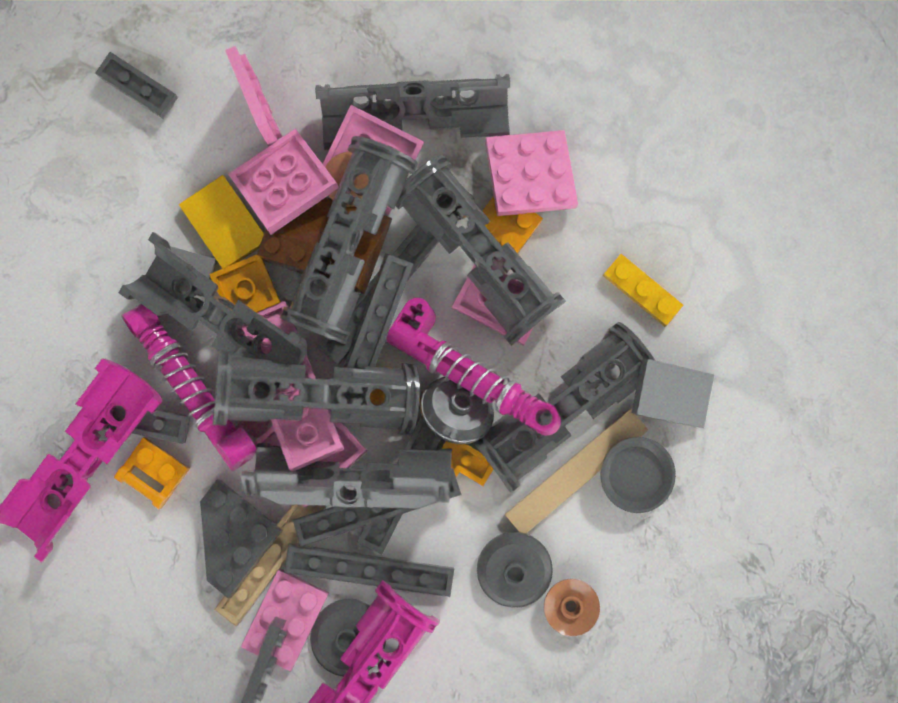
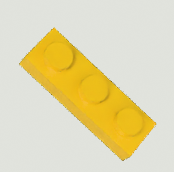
M622 254L617 257L602 275L664 327L669 324L684 306Z

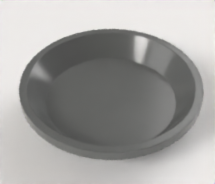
M445 377L436 379L426 388L421 399V414L427 427L439 438L454 444H469L483 438L490 430L494 421L493 403L486 402L483 404L482 398L475 394L470 396V391L463 387L458 389V384L451 380L445 382Z
M631 437L618 442L608 451L602 462L600 479L604 493L614 505L627 512L645 513L658 508L668 499L674 488L676 471L672 457L661 444L644 437Z
M508 532L496 536L485 545L478 558L477 577L479 584L491 600L502 606L517 608L534 603L544 595L552 580L553 567L547 549L539 540L525 533Z
M342 599L329 604L319 613L311 629L310 643L316 660L328 672L343 677L350 668L340 658L360 632L356 624L370 607L369 604L356 599ZM386 641L383 643V650L385 649ZM377 652L376 655H378V658L380 660L381 655ZM369 665V666L367 667V668H368V671H369L370 669H372L373 667Z

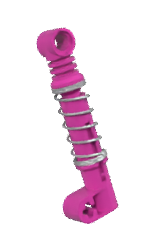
M413 298L404 305L387 334V343L426 365V369L433 373V375L439 373L445 376V382L451 380L458 384V389L463 387L470 391V396L475 394L482 398L483 404L486 402L492 403L495 400L496 412L502 415H513L516 419L519 418V421L525 422L526 425L536 430L539 434L546 436L556 433L561 425V418L555 407L541 400L537 401V398L531 397L529 393L525 394L521 384L515 380L510 381L508 376H498L496 369H486L482 361H472L470 354H460L458 347H452V344L444 340L439 342L429 336L428 333L436 321V314L424 299ZM424 312V314H423L422 316H419V315L416 316L417 313H421V314H422V313ZM411 320L416 324L418 323V329L409 325L408 322ZM504 378L508 380V383L505 384V385H504V381H505ZM550 413L552 414L551 422L545 426L539 425L538 419L541 414Z
M139 304L121 315L131 333L147 349L150 364L155 369L162 366L160 370L164 375L162 380L169 382L173 388L171 392H176L182 400L179 404L184 403L190 411L188 416L192 415L195 418V428L200 432H205L231 471L240 468L251 460L256 454V447L242 428L236 429L230 420H227L226 426L213 425L215 408L214 390L206 388L204 385L205 378L199 377L196 373L197 366L190 365L187 361L188 354L179 353L182 346L176 339L168 336L167 331H164V327L160 325L158 316L143 304Z

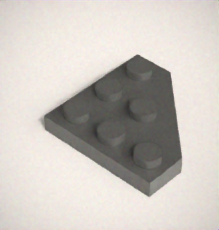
M217 479L200 501L206 578L224 596L231 598L283 530L222 480Z

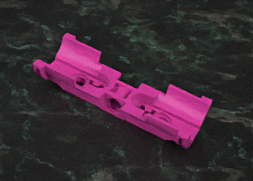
M103 358L94 368L98 371V374L75 403L78 407H82V409L65 430L75 440L62 458L58 460L55 456L48 454L30 479H19L0 505V523L18 528L32 539L37 549L34 557L40 562H43L52 551L53 538L91 486L87 482L88 478L92 477L102 462L108 465L148 411L154 413L162 403L161 396L152 386L132 371L113 361ZM118 405L122 406L126 412L125 418L122 421H117L113 417V410ZM109 424L117 427L116 430L114 428L107 430L105 433L106 438H108L107 440H99L101 435L98 431L106 430ZM71 474L73 484L67 485L64 490L60 489V487H64L68 482L66 475ZM51 494H56L60 499V505L57 509L51 508L48 504V497Z
M382 580L375 589L378 596L356 624L360 632L340 658L350 668L335 689L322 683L308 703H369L378 691V687L385 689L426 632L433 633L440 620L433 615L428 616L417 610L397 594L389 584ZM390 638L396 639L399 643L398 648L391 653L385 652L382 648L383 643ZM378 652L383 658L378 663L379 672H372L370 675H368L369 671L367 667L369 665L374 667L379 661L378 655H376V653Z

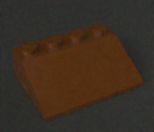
M325 197L273 234H270L266 229L256 255L267 263L303 274L316 242L319 243L329 220L327 215L333 200ZM356 206L345 207V210L348 211V215L350 211L355 212L357 209ZM383 216L376 235L366 231L362 233L354 257L364 260L365 263L353 290L364 295L366 293L392 221L391 217ZM331 255L330 258H325L324 263L328 267L329 264L334 265L335 260ZM320 270L318 271V274H321L327 277L328 279L330 278L329 274L322 272Z

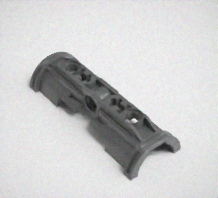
M497 74L495 79L423 80L331 88L329 84H325L324 87L316 85V99H320L324 150L330 149L350 105L402 131V120L429 118V129L460 127V138L510 135L508 119L510 76L505 74L501 77L500 74ZM473 90L475 92L469 98H464L460 95L461 91ZM452 91H455V97L452 98ZM373 95H376V102H373ZM366 96L368 98V101L364 104H358L354 101V97Z
M353 136L351 145L348 147V151L352 154L327 217H329L322 238L319 243L316 242L290 308L284 306V311L280 315V319L343 344H346L350 332L345 330L360 295L353 290L365 261L354 257V253L362 233L366 231L376 235L387 206L392 209L395 208L408 174L414 175L418 163L408 155L383 143L359 136ZM361 174L367 175L369 178L367 186L363 189H357L354 185L356 177ZM353 191L357 195L362 196V198L359 199L357 196L354 197L350 194V192ZM353 203L357 209L355 212L350 211L348 215L345 207ZM332 255V258L335 260V264H329L327 267V264L324 263V260L326 257L330 258ZM320 270L322 272L329 274L330 278L328 279L327 277L318 274V271ZM317 280H323L326 285L324 293L318 296L314 295L312 292L313 283Z
M444 155L438 156L421 166L414 172V175L411 174L406 179L396 207L398 210L404 207L426 235L431 232L449 254L459 246L476 265V268L469 272L467 276L487 299L484 305L506 330L507 334L504 338L512 346L547 315L563 305L566 300L559 292L553 295L509 242L501 247L500 243L485 227L490 222L488 217L451 173L450 169L453 165ZM442 194L449 195L453 201L452 205L448 208L439 207L436 203L438 196ZM457 206L460 208L457 210V215L461 219L468 218L467 228L456 226L457 218L452 212ZM493 259L497 262L500 260L504 261L502 268L506 273L509 270L514 272L508 275L504 282L500 280L504 274L499 269H491ZM513 279L520 280L524 286L523 291L520 294L511 293L508 290L509 281Z
M155 232L151 233L148 240L154 244V254L156 257L146 275H142L130 284L122 285L118 292L127 300L136 299L157 316L169 314L190 331L196 328L200 321L218 334L212 347L217 351H231L232 357L272 360V363L302 364L307 352V342L304 338L294 331H291L288 335L239 300L235 305L225 297H221L217 292L218 285L172 252L167 240ZM184 279L189 282V291L186 294H182L180 291V283ZM198 295L205 297V303L201 299L196 298L195 296ZM248 326L247 331L250 334L257 336L255 338L251 336H243L244 331L242 330V327ZM266 338L272 343V349L268 354L263 353L261 350V343ZM260 381L254 385L256 388L254 394L257 397L264 399L269 395L270 387L266 382ZM274 382L276 389L274 396L283 390L278 388L280 382Z
M621 322L614 324L608 329L611 333L608 337L581 356L583 360L561 376L568 388L548 402L555 407L561 418V425L556 433L546 436L542 435V437L537 439L535 431L528 427L525 422L519 421V418L516 419L513 415L506 414L492 424L490 430L483 438L473 442L510 493L520 486L518 482L520 478L547 458V454L571 437L565 425L585 410L594 419L615 402L620 403L636 390L642 358L655 359L643 342L626 325ZM608 364H615L619 367L620 375L617 379L612 380L605 375V367ZM598 372L601 380L608 384V386L604 388L603 383H601L594 389L595 395L592 393L586 395L583 391L586 389L584 383L587 381L591 384L599 378L595 376V373ZM539 393L534 396L537 398V401L546 402ZM543 413V414H541V415H544L545 417H549V416L552 417V414H550V413ZM540 417L538 419V424L542 422ZM520 431L530 433L532 442L528 447L523 448L516 443V435Z
M218 350L213 425L226 426L227 420L267 422L268 419L302 421L303 408L305 407L331 409L330 422L360 424V427L398 429L397 434L411 435L415 429L420 398L419 373L415 364L402 363L401 368L363 366V369L333 367V380L305 378V365L272 363V360L232 357L231 351ZM260 381L266 382L270 387V393L264 399L257 398L253 393L254 385ZM274 382H280L278 388L281 389L289 388L290 383L294 384V389L299 390V395L293 396V400L290 401L288 400V395L278 394L279 400H273L276 391ZM348 387H351V392L362 393L361 388L365 387L366 390L363 396L365 405H360L362 399H351L350 404H347V400L342 398V392H347ZM374 389H380L385 394V400L381 405L376 406L370 401V393Z
M258 443L256 446L255 471H243L241 483L246 496L265 497L278 504L419 509L433 502L449 503L452 449L439 448V451L399 450V464L367 463L366 469L339 468L340 462L317 461L291 472L281 446H270V443ZM345 485H351L355 490H349Z

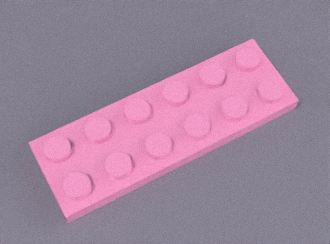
M285 301L257 312V314L262 315L288 335L291 331L299 335L295 324L280 319L284 306L288 308ZM248 326L242 327V330L244 331L243 336H251L253 338L257 336L252 335L247 331ZM266 338L261 343V350L263 353L268 354L272 349V343ZM306 353L301 364L305 365L306 368L305 378L316 379ZM290 383L289 388L283 389L278 394L288 395V400L291 401L293 396L299 395V390L294 389V384ZM278 394L273 397V400H279ZM304 407L302 421L271 419L291 472L344 450L335 424L330 422L329 409Z

